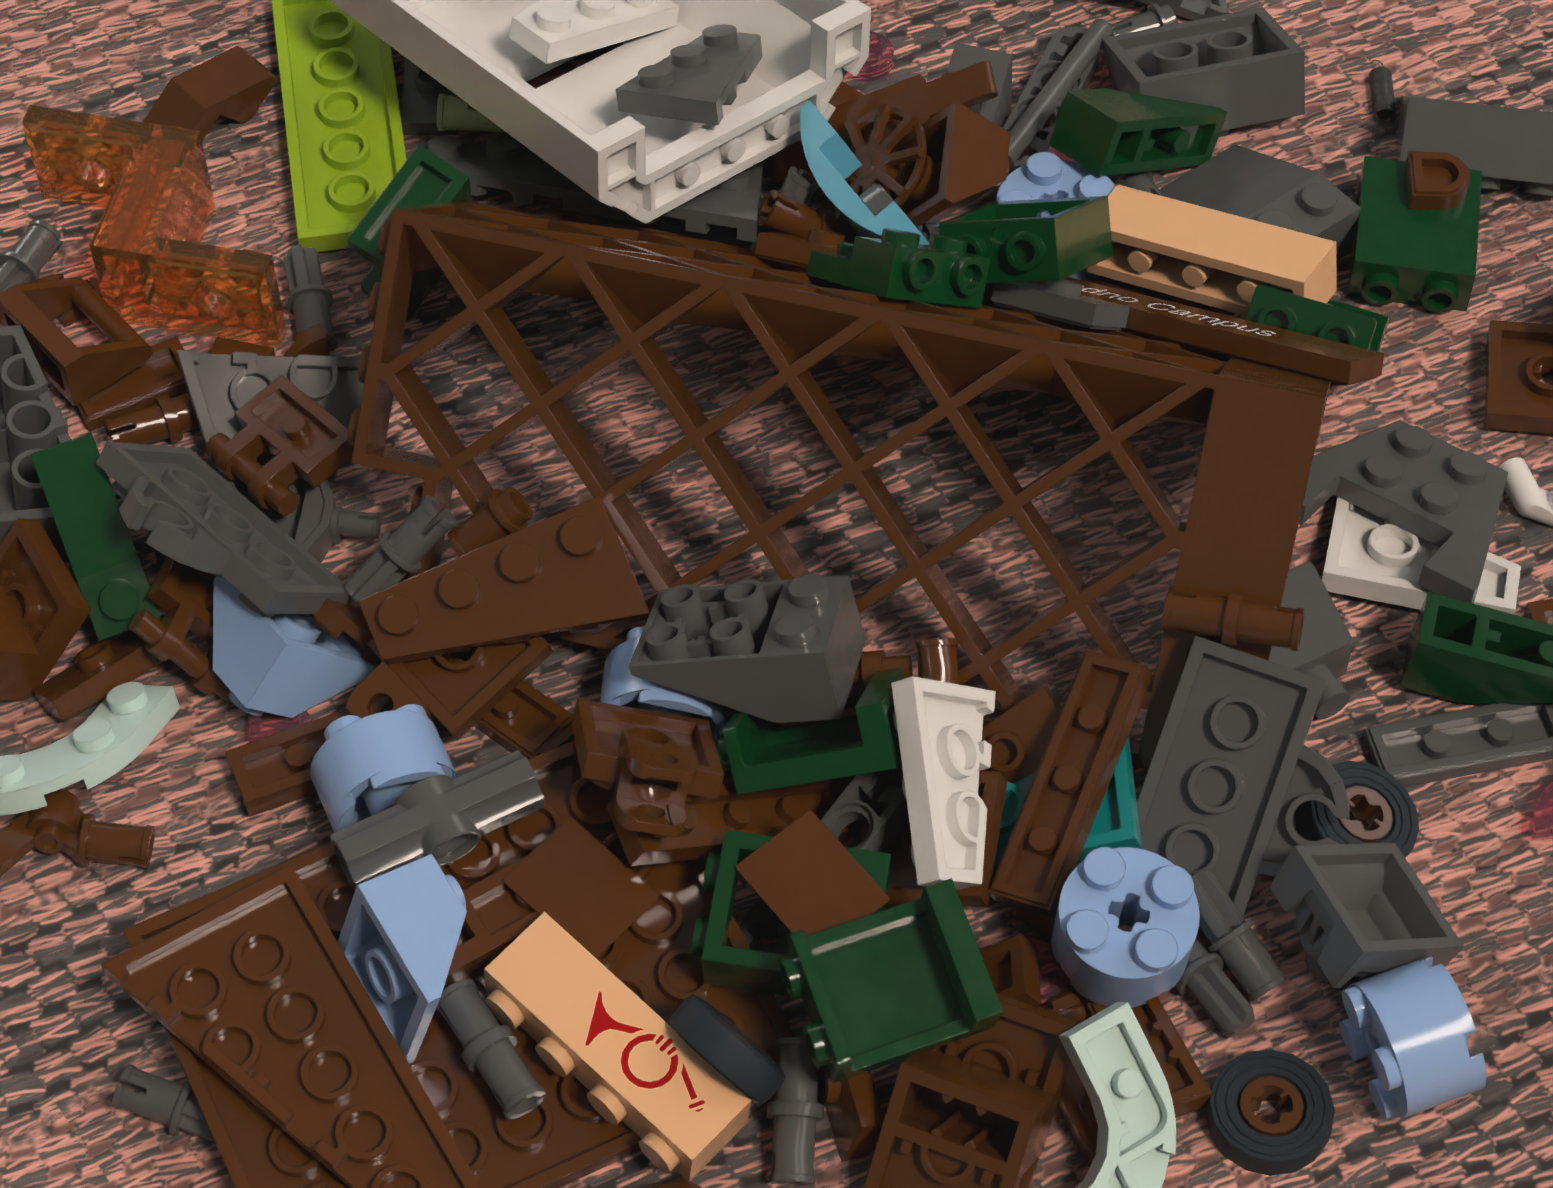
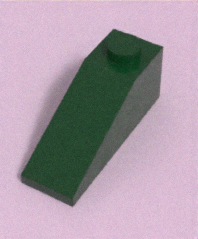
M1107 88L1067 91L1065 100L1057 112V123L1049 145L1098 176L1199 166L1211 159L1228 112L1214 106Z
M92 433L33 452L30 456L79 589L92 609L89 616L100 641L128 631L131 621L142 609H146L158 619H161L156 603L146 597L150 590L147 578L128 527L123 521L119 510L120 506L108 474L95 463L100 453Z
M1428 592L1409 636L1400 687L1462 704L1553 703V625Z

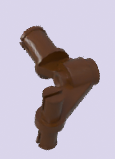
M63 789L45 794L44 797L48 806L24 812L0 831V878L34 847L48 854L65 852L77 861L80 867H88L90 861L140 866L143 869H149L155 840V828L151 825H146L145 827L96 821L94 814H85L81 811L80 802L74 794Z

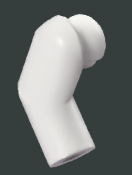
M1515 457L1503 462L1499 468L1508 472L1504 489L1516 511L1521 516L1553 526V493L1539 488L1523 458Z

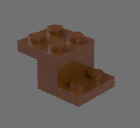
M17 518L0 544V700L24 701L33 697L34 693L32 690L44 682L92 610L39 520Z
M996 993L1003 1009V1014L993 1029L911 1056L903 1061L898 1071L864 1188H1019L1022 1175L1042 1155L1071 1061L1059 1035L1080 1024V1022Z

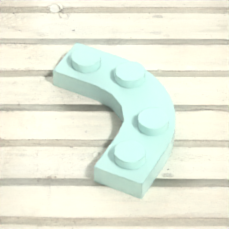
M140 682L120 684L110 690L106 698L87 720L68 736L44 748L18 755L0 756V816L46 807L48 805L44 797L45 794L65 788L81 780L84 781L88 790L126 767L142 753L180 709L173 686L143 685Z
M1116 1002L1059 1035L1091 1100L1098 1124L1096 1155L1084 1180L1075 1188H1162L1170 1154L1175 1155L1176 1118L1173 1100L1163 1071L1129 1003Z

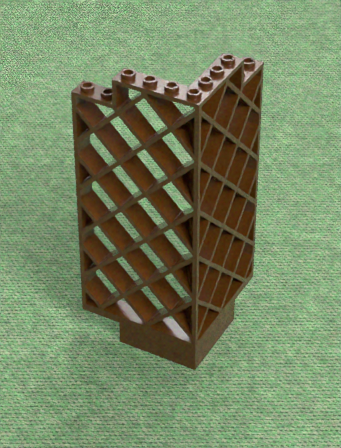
M458 201L394 208L391 218H387L382 225L378 250L380 256L385 257L381 282L378 281L374 284L369 298L368 316L371 320L375 321L371 345L364 347L359 360L358 380L364 383L361 407H357L350 418L348 443L354 446L352 464L425 479L424 486L419 485L414 493L410 514L421 504V500L426 495L433 496L440 501V504L435 508L438 513L444 506L449 509L453 485L473 514L488 503L487 496L494 490L476 464V461L538 418H541L593 498L601 497L615 531L657 592L656 595L646 601L651 612L659 590L670 589L681 584L694 585L755 543L759 545L781 580H792L810 574L780 527L851 480L906 562V565L855 597L858 613L916 577L969 657L968 660L958 666L959 685L979 673L989 689L996 691L995 698L1003 710L994 709V713L984 715L983 727L1026 698L1001 659L1075 611L1104 655L1138 663L1095 598L1173 548L1181 550L1173 586L1178 591L1228 598L1230 592L1245 594V601L1281 606L1312 460L1331 382L1122 329H1090L994 305L995 302L991 301V297L986 295L983 296L981 308L885 298L807 275L808 268L759 258L758 254H754L755 249L570 211L534 215L470 201ZM441 268L467 308L400 355L413 274L417 271ZM522 292L596 300L622 340L554 387L502 307ZM676 323L744 330L755 335L779 373L708 421L654 339ZM478 324L530 404L468 447H465L414 371V368ZM632 354L686 436L618 482L564 401ZM831 355L895 361L913 367L939 406L864 455L809 370ZM788 385L843 470L772 517L717 433ZM990 387L1050 393L1077 402L1100 438L1022 488L966 403ZM393 395L435 457L385 447ZM947 417L1002 502L927 550L872 466ZM1154 420L1207 425L1187 523L1180 520L1127 440L1129 436ZM695 449L749 530V533L681 577L626 494ZM1109 450L1164 534L1085 584L1031 500ZM1011 514L1066 597L998 641L990 644L936 562ZM445 535L421 558L422 568L416 574L408 572L400 582L440 565ZM624 620L612 624L597 625L598 628L572 633L566 630L544 635L613 650L621 643L626 642L627 633L633 629L629 627L638 621L629 622ZM1174 630L1164 631L1154 680H1150L1140 705L1141 709L1147 710L1141 741L1129 738L1132 766L1149 770L1195 636L1222 644V638ZM1238 641L1236 647L1227 646L1268 661L1272 646L1244 641ZM863 684L851 686L847 703H858L863 694Z

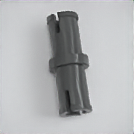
M462 979L446 987L442 991L436 1009L443 1015L464 1048L461 1056L469 1071H479L504 1110L503 1114L507 1119H517L531 1112L544 1100L546 1092L537 1083L515 1049L517 1037L511 1028L507 1025L500 1026L477 991L476 984L472 979Z
M782 1037L776 1039L775 1047L777 1048L776 1063L783 1070L786 1078L781 1087L775 1092L774 1101L767 1103L766 1117L773 1120L769 1183L811 1186L815 1185L816 1122L823 1121L824 1105L817 1103L819 1067H816L812 1061L805 1038Z

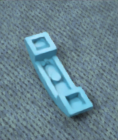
M810 100L800 107V132L805 157L810 170L823 192L859 236L881 239L883 228H890L921 235L919 244L929 245L926 238L895 201L890 203L876 216L873 215L845 181L847 177L862 166L861 162Z

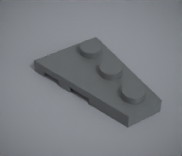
M722 24L705 28L700 37L686 45L673 48L670 51L671 55L655 65L641 68L636 77L616 88L618 111L719 125L723 119L722 106L732 105L737 97L736 84L747 82L763 57L761 36L737 32V28L733 25Z
M176 350L178 363L205 448L209 439L217 433H223L230 439L239 433L243 428L234 412L281 374L347 428L353 411L357 407H361L364 383L358 380L360 357L324 355L285 357L260 356L257 353L248 352L209 354L199 353L197 350ZM267 449L265 452H263V453H262L260 456H258L257 458L262 457V456H266V455H269V454H272V453ZM207 452L211 467L217 468L215 458Z

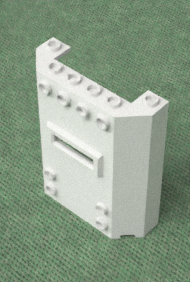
M330 0L595 199L610 207L614 206L645 224L800 141V107L808 100L813 103L828 121L836 107L829 103V100L847 72L856 77L869 57L871 8L859 0H672L679 5L675 27L624 41L623 43L625 44L535 89L527 81L579 56L576 55L545 64L509 38L512 17L537 0ZM726 24L735 26L737 32L761 36L763 57L747 82L736 84L737 97L732 105L722 106L723 119L719 125L618 111L616 88L636 77L641 68L655 65L671 55L670 51L673 48L686 45L700 37L705 28Z

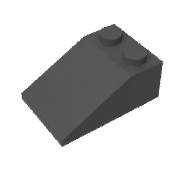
M1238 145L1231 146L1159 189L1168 198L1336 241V261L1352 251L1360 213V207L1319 172Z

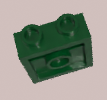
M883 228L881 239L855 236L854 244L839 242L837 253L811 250L807 275L885 298L981 308L991 259L966 252L968 241L931 234L929 245L919 244L921 236L919 234Z

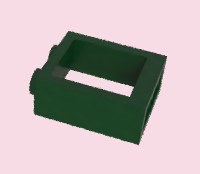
M1108 196L996 201L939 223L940 235L968 241L966 252L991 259L986 283L1061 280L1113 256ZM1048 211L1050 216L1041 217V213Z
M725 829L721 853L709 852L703 892L713 894L709 918L698 916L696 919L691 948V957L701 959L704 984L789 996L778 964V959L786 955L726 946L739 877L736 865L773 838V836ZM845 847L888 895L891 854ZM886 904L875 913L885 910Z

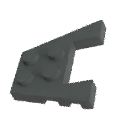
M1398 420L1313 456L1299 525L1302 526L1331 496L1336 495L1439 546L1440 548L1423 565L1418 585L1436 594L1474 604L1508 472L1486 462L1477 454L1466 452L1432 436L1428 431Z

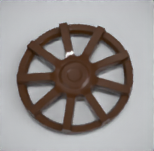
M879 104L878 109L870 111L856 120L850 117L844 122L846 129L840 134V137L846 145L852 141L855 148V156L862 164L845 181L857 195L860 191L862 193L865 192L874 183L877 185L880 183L885 190L889 188L898 195L894 201L901 207L914 191L924 170L927 156L926 136L921 123L910 112L902 108L891 107L888 104ZM888 120H900L901 122L882 142ZM874 124L869 142L866 145L861 131ZM914 131L918 146L891 153L892 148L906 134ZM914 161L916 162L915 167L904 187L895 180L899 164ZM822 190L816 198L820 206L833 211L836 215V220L851 226L837 208L835 209L833 203Z

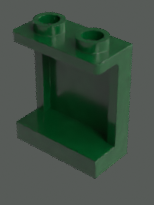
M420 145L416 147L347 239L351 250L374 264L361 281L362 292L369 297L374 284L378 281L381 282L385 257L379 254V236L384 221L387 218H391L394 208L458 201L472 202L469 177ZM441 268L414 272L406 320L415 313L444 274Z
M1364 156L1356 197V204L1360 207V213L1355 233L1353 265L1347 297L1362 298L1374 305H1387L1394 302L1424 306L1427 310L1435 313H1445L1451 310L1467 311L1476 276L1482 171L1469 169L1470 181L1464 200L1458 206L1447 210L1409 209L1406 161Z
M1258 285L1255 288L1246 320L1377 352L1380 351L1390 319L1389 316L1332 299L1326 304L1266 285Z
M902 667L875 672L855 706L856 715L842 717L841 719L822 720L773 729L769 727L767 720L736 710L724 726L723 735L718 736L717 752L724 774L733 775L737 795L896 769L901 760L898 733L893 721L895 708L891 683L904 679Z
M952 878L925 887L919 899L806 936L804 930L791 933L785 946L786 956L778 959L780 973L788 995L792 1000L802 997L811 1023L803 1026V1034L812 1061L816 1067L827 1065L833 1083L993 1029L1003 1014V1009Z

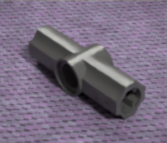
M517 750L452 780L447 775H436L413 784L397 798L395 806L331 834V844L348 883L356 890L357 885L430 854L434 856L439 866L456 861L473 850L480 842L482 835L543 808L544 796L538 784L537 776L528 759Z

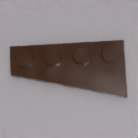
M600 496L358 601L381 659L387 665L469 651L471 647L503 641L505 644L532 640V636L569 630L570 633L598 628L597 625L612 622L647 620L650 615L649 608Z

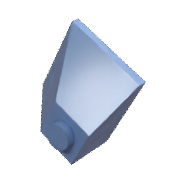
M215 577L213 588L212 670L230 689L228 695L230 700L241 710L254 716H262L264 712L293 718L360 683L378 667L375 663L361 657L363 652L345 633H341L337 639H334L315 622L316 619L313 616L274 614L271 617L260 615L250 610L240 601L239 595L241 592L225 578Z
M432 854L358 884L338 939L339 946L409 1064L413 1063L416 1059L441 998L467 913L465 897L459 883L453 876L443 873Z

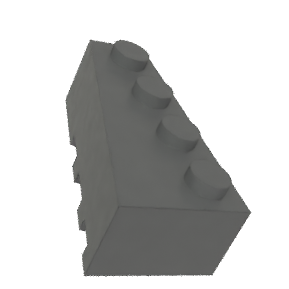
M21 325L1 326L0 544L17 518L39 520L63 562H69L30 456L33 452L71 440L68 434L67 423L60 408H56L50 396L46 378Z

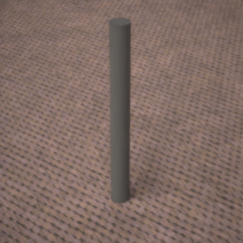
M1104 19L1093 21L1009 131L1011 132L1008 154L1009 169L1015 164L1064 99L1067 91H1070L1101 50L1102 38L1112 35L1113 28L1108 21Z

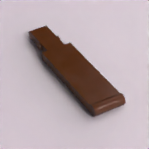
M982 61L955 72H946L940 78L927 83L921 74L915 75L835 106L836 109L829 118L828 123L840 136L846 129L844 122L850 117L856 120L862 115L878 109L879 104H888L891 107L902 108L914 115L921 125L955 101L967 108L998 96L991 62ZM888 120L882 142L901 122L900 120ZM874 124L861 131L866 145L869 142ZM802 140L768 157L775 189L781 188L788 170L792 166L812 174L805 157ZM851 141L847 146L855 155V148Z

